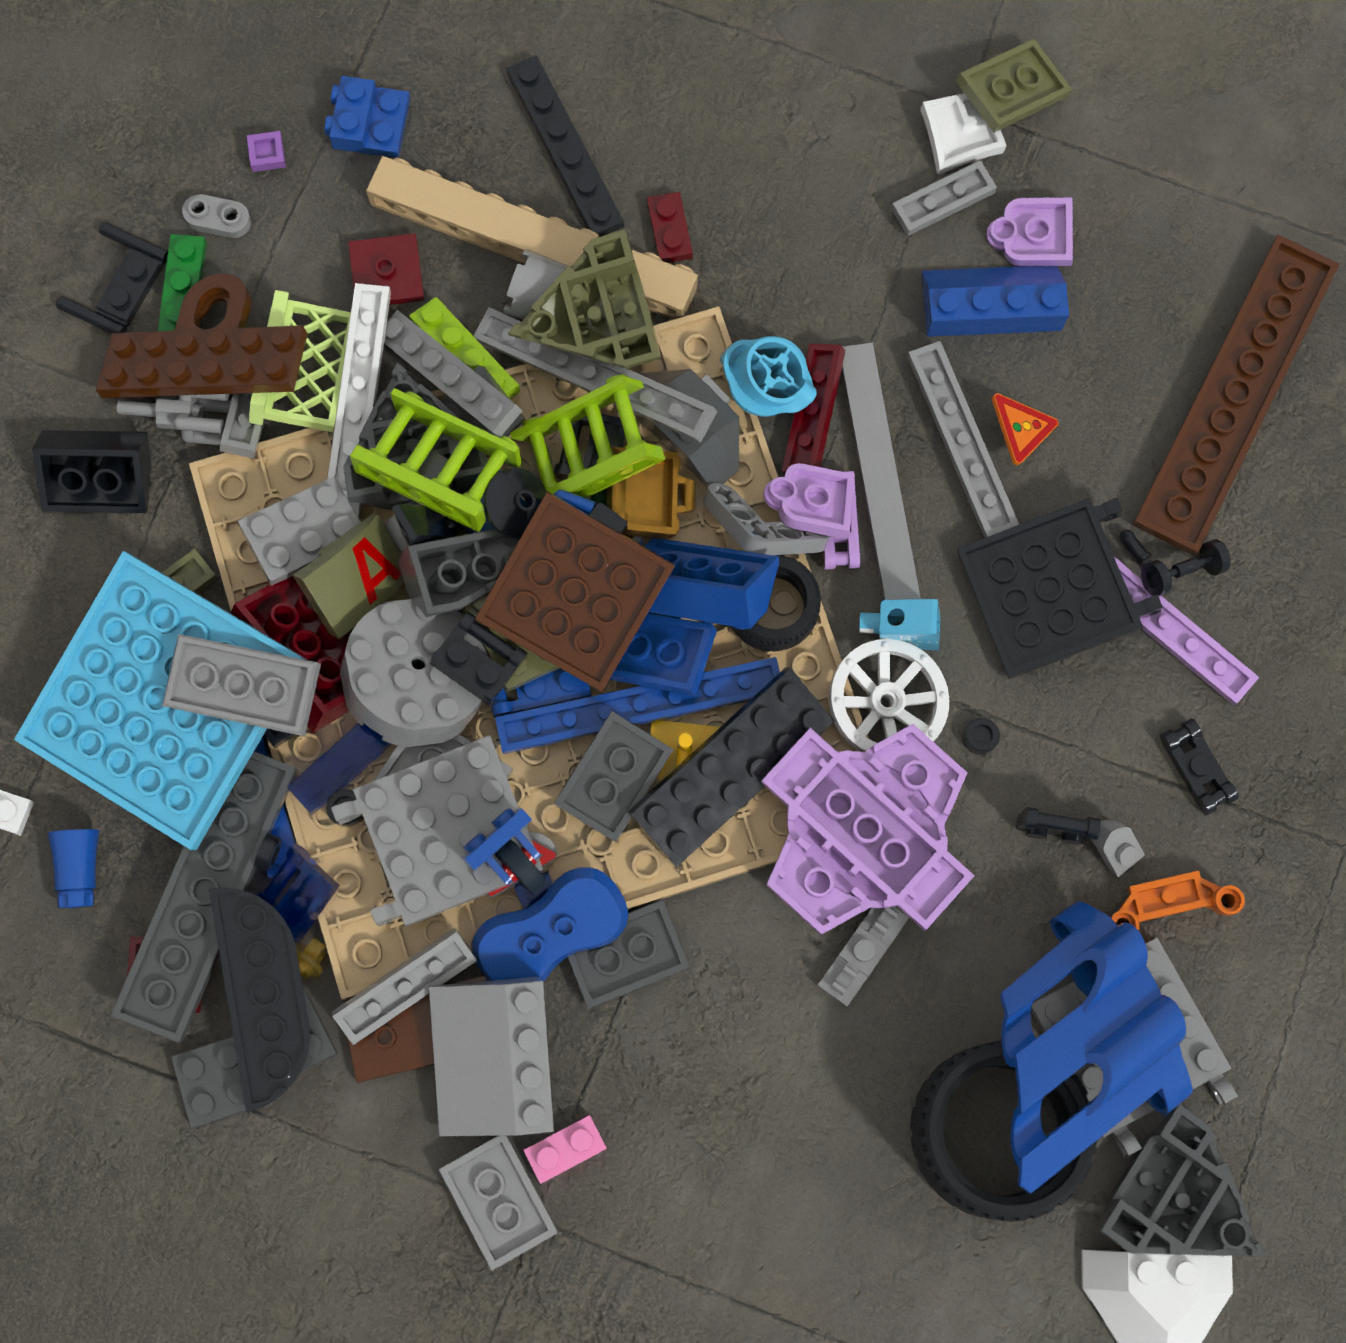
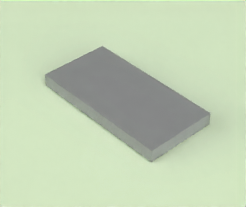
M178 634L162 706L305 736L321 664Z

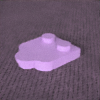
M1018 198L1012 200L1005 208L1004 217L994 220L987 229L989 244L997 250L1004 251L1006 260L1015 266H1072L1073 198Z
M802 463L793 464L786 470L784 477L775 478L766 485L763 497L768 506L779 511L780 519L788 527L847 539L851 524L855 474Z

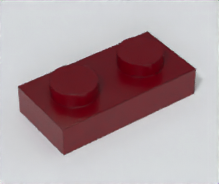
M680 192L647 197V207L657 255L666 263L692 259L693 252Z

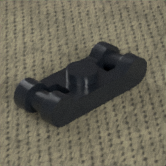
M1191 718L1181 723V728L1175 731L1168 730L1160 734L1162 745L1204 815L1217 811V806L1224 802L1230 804L1239 798L1236 788L1225 776L1204 740L1199 725L1194 719ZM1188 740L1193 750L1184 754L1180 744ZM1212 781L1216 791L1209 794L1203 785Z

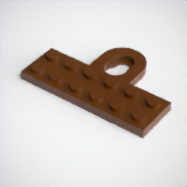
M225 273L214 274L203 278L189 289L183 299L175 331L112 333L96 391L101 398L294 392L308 333L303 325L246 328L252 304L249 291L244 283L234 275ZM217 302H226L227 312L223 321L213 328L200 329V323L209 313L210 308Z

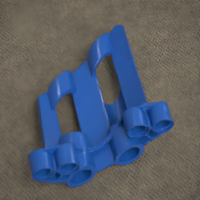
M1081 901L1074 902L1049 921L1052 931L1060 943L1008 986L1000 996L1005 1013L1001 1032L1003 1056L1010 1068L1015 1067L1018 1091V1106L1014 1110L1011 1121V1148L1015 1163L1019 1167L1018 1186L1029 1193L1034 1192L1145 1101L1157 1112L1163 1114L1162 1116H1165L1193 1092L1190 1076L1179 1045L1186 1036L1185 1019L1176 1002L1170 997L1161 994L1152 974L1146 966L1148 953L1142 935L1132 924L1124 922L1117 925L1109 916ZM1071 974L1077 987L1088 997L1083 1004L1036 1038L1031 1026V1006L1033 1001ZM1094 1063L1098 1065L1103 1072V1084L1098 1096L1046 1136L1042 1130L1040 1117L1043 1097L1085 1064Z

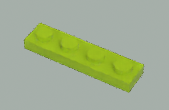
M437 297L409 315L413 323L472 370H475L478 366H484L510 399L520 393L519 384Z

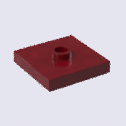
M416 233L348 241L354 288L355 283L389 286L391 290L389 305L425 301Z

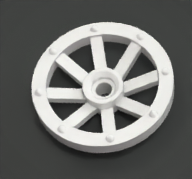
M879 639L855 648L837 666L829 686V709L831 717L835 721L834 724L841 736L859 752H864L877 744L866 738V735L878 720H882L886 738L897 733L894 718H896L906 726L914 724L932 741L939 736L947 720L949 692L941 670L928 654L920 648L901 640ZM878 654V686L857 664L864 658ZM890 654L903 657L912 662L895 683L890 682ZM921 670L927 678L932 691L905 695L903 689ZM849 674L868 694V697L844 696L845 682ZM881 698H885L888 701V708L881 704ZM934 703L929 725L904 710L905 706ZM845 708L869 709L870 713L856 729L849 719Z

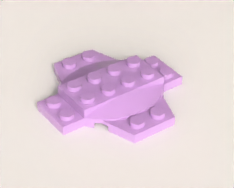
M914 724L873 745L864 752H852V750L837 752L810 728L761 781L771 793L788 807L787 828L789 834L766 886L819 935L828 932L869 908H890L896 906L922 930L926 931L975 876L947 851L948 837H946L944 826L968 772Z

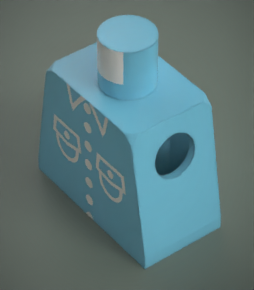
M938 599L881 601L880 613H860V634H879L880 639L901 640L921 650L939 651L941 616ZM898 622L901 623L900 625H897V626H894V625H893V624L898 623Z

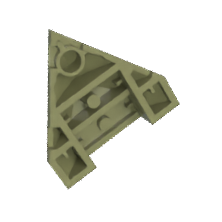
M625 229L591 239L583 248L584 252L574 264L564 269L531 306L532 310L520 324L516 323L508 332L509 336L626 369L661 359L658 340L641 278Z

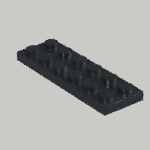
M785 667L632 807L628 814L671 864L678 867L764 787L761 781L810 728L820 736L835 721L791 668Z

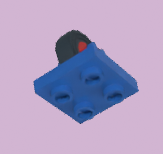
M507 808L491 822L495 827L493 831L486 837L482 833L477 834L463 847L467 853L462 859L470 869L475 871L486 862L505 885H508L511 881L514 883L518 881L530 894L535 895L547 884L545 877L535 866L537 864L536 859L541 854L520 831L532 820L522 808L515 811ZM512 837L522 846L521 848L511 840ZM493 854L503 863L501 866L492 857Z

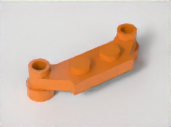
M1198 870L1129 886L1126 888L1128 892L1127 898L1110 918L1115 923L1117 921L1130 923L1139 930L1140 922L1204 907L1213 910L1216 914L1231 916L1243 909L1245 897L1242 891L1235 886L1227 885L1220 887L1201 878ZM1222 897L1228 902L1227 908L1221 903Z

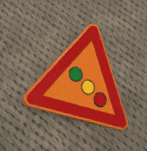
M996 393L991 398L1014 465L1021 464L1059 424L1056 418L999 393Z

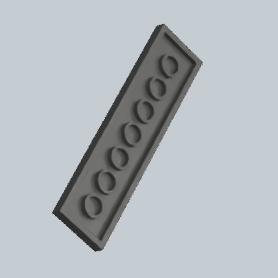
M253 752L198 849L190 850L183 846L111 1013V1017L175 1042L183 1043L220 955L209 889L232 888L247 891L256 870L254 862L257 852L266 834L271 833L298 771L296 767Z

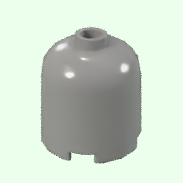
M524 250L523 257L527 261L525 265L517 264L507 292V296L513 298L511 307L505 305L504 314L518 320H523L532 310L531 306L568 265L531 250Z

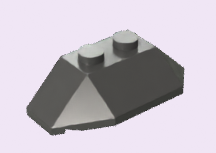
M691 369L641 373L640 375L706 403L718 411L701 443L636 413L634 415L671 452H679L678 456L681 457V462L707 487L712 483L725 484L739 470V416Z

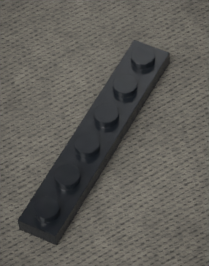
M537 55L508 67L507 75L587 229L594 231L601 237L623 228L624 221Z

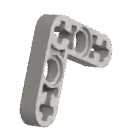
M710 484L703 499L706 509L747 552L767 555L819 553L825 549L830 537L793 529L782 521L764 522L733 488L725 484Z

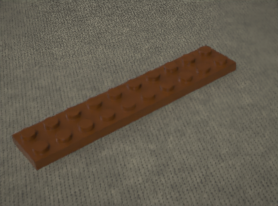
M1276 236L1132 524L1133 526L1196 556L1334 277L1339 263L1283 236Z

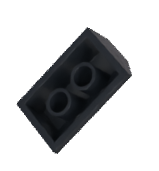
M42 430L32 448L42 511L147 513L151 472L147 432Z

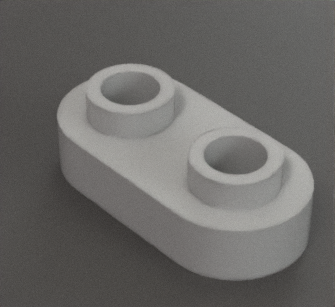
M197 194L189 197L182 208L186 223L196 231L229 238H239L245 235L251 227V217L247 208L237 201ZM197 207H204L201 213H194ZM232 213L237 214L234 220H227L228 215Z

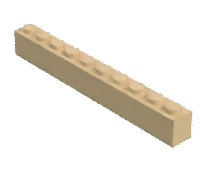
M382 156L366 190L371 206L524 264L527 259L523 257V252L528 249L571 267L584 252L583 248L590 240L599 237L592 230L586 228L579 230L568 226L560 218L553 216L547 218L536 214L528 206L518 205L517 207L507 203L496 194L487 193L486 195L475 191L467 183L461 181L454 183L443 179L440 174L433 170H419L401 158L390 159ZM632 250L649 311L672 320L686 316L697 290L698 274H695L692 269L685 265L676 264L674 266L663 262L659 256L653 253L644 252L642 254Z

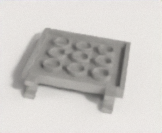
M490 735L355 788L353 791L357 800L331 807L339 825L360 816L364 817L396 901L370 910L378 927L401 917L405 926L408 927L508 886L505 885L486 862L474 871L462 859L467 853L463 847L479 833L486 837L495 829L491 824L495 818L507 808H511L513 811L519 809ZM525 826L520 831L533 845L527 827ZM514 837L511 838L519 848L522 847ZM495 854L492 855L496 862L501 866L503 863L497 858ZM537 858L535 866L540 872H544L541 862Z
M1155 938L1146 943L1148 953L1146 966L1152 974L1161 994L1170 997L1176 1002L1185 1019L1186 1036L1179 1045L1190 1076L1192 1089L1207 1082L1217 1104H1225L1238 1097L1230 1082L1222 1074L1232 1068L1159 939ZM1072 982L1032 1003L1031 1011L1044 1033L1083 1004L1088 996L1077 987L1075 982ZM1087 1063L1074 1074H1077L1083 1086L1086 1087L1089 1093L1086 1096L1091 1101L1101 1091L1103 1072L1098 1065ZM1145 1101L1101 1138L1112 1134L1122 1156H1129L1142 1148L1126 1125L1155 1109Z

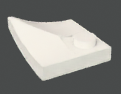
M964 93L922 103L920 111L930 139L937 175L944 174L979 159L1004 153L1007 145L1001 130L993 133Z

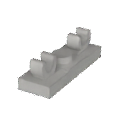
M895 907L871 908L817 987L847 1008L909 917Z

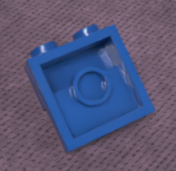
M341 76L340 85L334 84L331 92V104L335 105L334 115H327L325 121V135L329 136L333 149L399 158L410 103V94L408 91L376 87L375 80Z

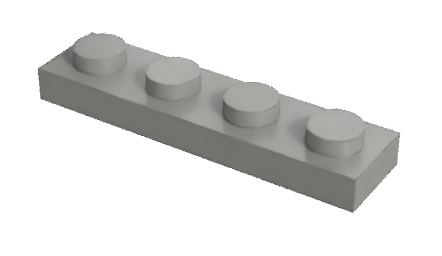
M454 928L333 1010L332 1017L354 1045L428 995L429 986L444 984L476 962L477 959L457 929Z

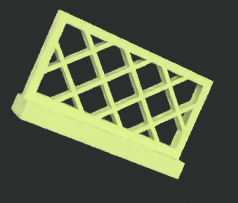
M275 290L267 327L297 326L292 320L293 313L308 315L313 322L304 326L306 332L309 334L319 328L327 340L314 346L307 338L305 344L307 350L303 352L301 362L313 356L322 368L308 374L300 365L298 374L301 379L296 381L294 391L308 385L316 395L304 403L299 400L294 392L252 393L249 423L263 425L264 419L333 432L351 312L288 300V292ZM338 321L347 323V328L334 336L326 324ZM333 346L341 357L328 363L320 352ZM328 374L335 383V386L322 392L314 381ZM286 395L295 405L289 411L273 409L274 402ZM322 402L330 412L329 418L313 417L308 409Z

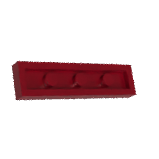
M809 343L806 363L817 395L814 401L807 407L794 413L782 466L784 474L791 465L798 463L821 467L846 351L842 345Z

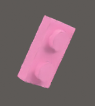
M589 1115L530 1146L524 1152L539 1183L542 1184L607 1148Z

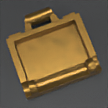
M615 446L611 448L613 455L626 450L625 448ZM663 451L664 461L607 488L606 506L627 521V527L621 534L671 539L679 532V518H677V515L695 510L696 482L678 475V472L681 470L679 452ZM678 485L682 486L681 505H677Z

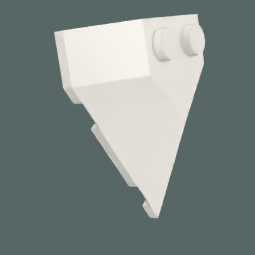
M1081 1250L1082 1289L1103 1318V1322L1117 1343H1202L1233 1293L1232 1256L1134 1254L1118 1250Z

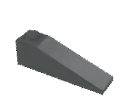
M496 529L407 546L398 559L407 594L426 617L461 610L492 590L520 539L508 538Z

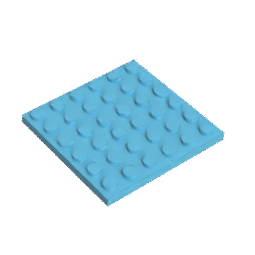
M123 551L14 740L186 848L197 850L267 728L162 706L178 634L302 660L307 659L132 554Z

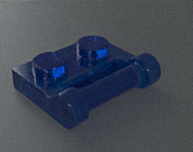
M292 844L286 852L287 859L264 892H259L256 896L267 901L281 914L292 932L295 943H299L340 885L310 858L307 850L297 844ZM299 868L301 873L278 906H276L275 900Z

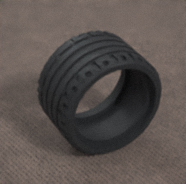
M1002 1041L980 1044L952 1055L949 1059L938 1065L930 1073L928 1080L924 1081L916 1096L915 1101L917 1102L911 1113L910 1130H912L913 1137H910L913 1154L915 1160L919 1162V1169L927 1183L933 1186L936 1193L950 1205L956 1206L961 1211L970 1215L992 1220L1014 1222L1025 1221L1029 1218L1035 1219L1054 1211L1056 1206L1065 1204L1078 1191L1077 1186L1079 1183L1083 1184L1086 1180V1176L1093 1165V1162H1091L1092 1155H1096L1097 1141L1032 1193L1022 1190L1011 1195L998 1196L989 1194L972 1185L960 1174L950 1159L945 1145L943 1128L946 1108L953 1093L965 1079L981 1069L1003 1068L1015 1071V1067L1010 1068L1006 1064L1003 1056ZM1072 1074L1046 1095L1054 1109L1058 1127L1090 1102L1086 1096L1089 1093L1077 1074Z

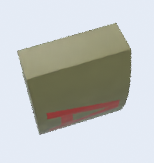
M377 513L372 514L318 551V558L293 574V577L327 632L337 638H341L352 630L364 615L383 604L404 583L398 559L402 554Z

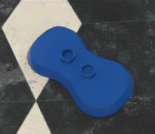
M591 867L572 869L561 875L544 896L531 906L522 910L499 914L485 921L473 937L472 952L477 959L476 964L488 981L540 976L544 982L553 969L570 955L584 950L603 947L617 939L627 925L628 908L617 885L605 873Z

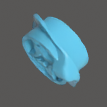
M766 336L753 340H739L730 345L720 357L732 398L740 408L752 415L769 417L781 413H796L812 403L817 395L803 353L794 343L787 339Z

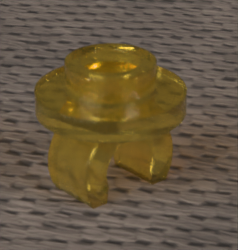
M315 938L309 942L304 952L297 950L301 976L307 979L310 976L318 978L323 972L319 963L326 955V952L323 951L326 945Z

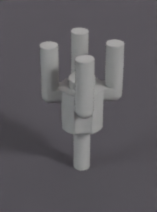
M229 394L160 396L156 403L119 400L117 402V413L156 417L158 428L181 430V436L185 442L220 445L224 421L223 419L203 418L204 411L228 413L232 400H228Z

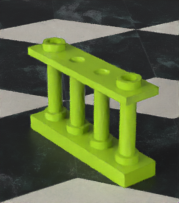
M624 374L612 376L606 380L605 385L542 417L527 419L522 423V427L510 432L512 439L531 443L541 481L547 492L554 495L557 490H564L587 498L665 460L661 446L648 444L641 439L628 396L644 388L642 381L627 377ZM616 402L628 443L625 447L626 450L617 455L612 453L600 409ZM586 416L599 459L596 461L597 465L588 469L584 468L572 423ZM558 430L571 471L568 474L569 478L561 482H556L544 437Z
M394 388L390 394L395 411L398 413L375 448L368 450L359 445L355 447L350 455L355 473L480 532L486 522L484 508L480 500L485 494L489 482L498 473L503 463L515 468L520 467L522 462L519 447L506 436L499 438L425 403L420 396L413 392L404 393ZM412 418L428 426V429L406 463L399 465L388 460L387 455ZM442 433L460 441L437 478L430 480L419 474L420 466ZM472 448L491 456L468 493L461 495L450 489V483Z

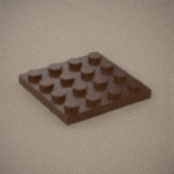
M547 492L475 620L602 692L675 564L552 493Z

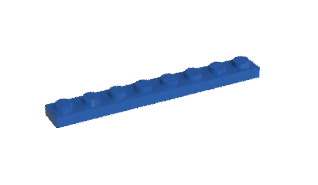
M773 657L703 672L696 696L638 686L495 717L502 753L508 754L596 735L611 711L637 726L748 702L780 673L777 658Z

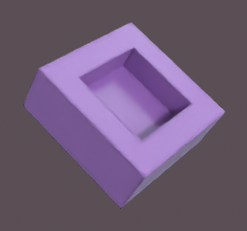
M280 131L247 135L250 166L253 172L286 168L283 138Z

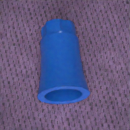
M77 829L47 833L52 852L55 891H58V908L94 906L93 889H96V856L100 830Z

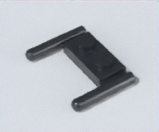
M104 222L99 227V233L132 250L129 249L97 304L96 311L64 296L56 300V307L110 334L125 333L127 325L130 326L161 272L162 264L167 261L168 251Z

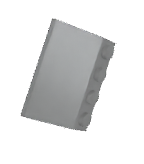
M540 976L429 986L439 1136H517L554 1132L544 987Z

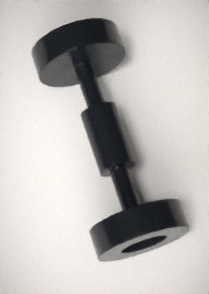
M1213 539L1202 544L1199 550L1200 559L1191 558L1174 564L1171 570H1168L1166 565L1159 560L1148 562L1141 568L1143 586L1151 596L1157 594L1161 596L1171 590L1172 576L1180 578L1199 571L1200 566H1203L1209 574L1214 576L1228 571L1231 564L1229 551L1223 542Z

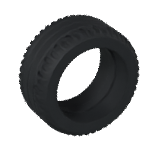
M774 555L779 556L776 578L789 582L800 593L803 600V612L800 618L792 625L781 629H769L755 624L751 629H735L731 626L742 641L751 647L763 651L776 652L787 650L801 643L813 630L820 612L821 594L813 574L801 562L785 555Z

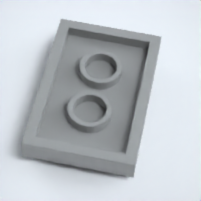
M335 476L238 520V526L270 586L293 576L294 573L318 558V551L360 523Z
M497 1136L439 1169L491 1271L559 1233L508 1136Z

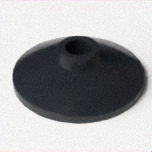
M508 468L498 472L489 482L484 494V508L492 526L508 538L520 539L547 493L544 484L532 472L522 468ZM521 496L525 499L526 507H523L520 503Z

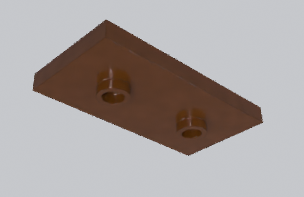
M481 976L452 984L487 981V979ZM429 994L353 1045L348 1039L357 1083L434 1065Z

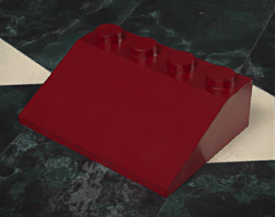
M293 576L272 586L268 585L234 603L230 614L306 658L307 661L321 664L307 725L312 734L339 719L349 711L346 706L340 669L352 630L341 638L329 634Z

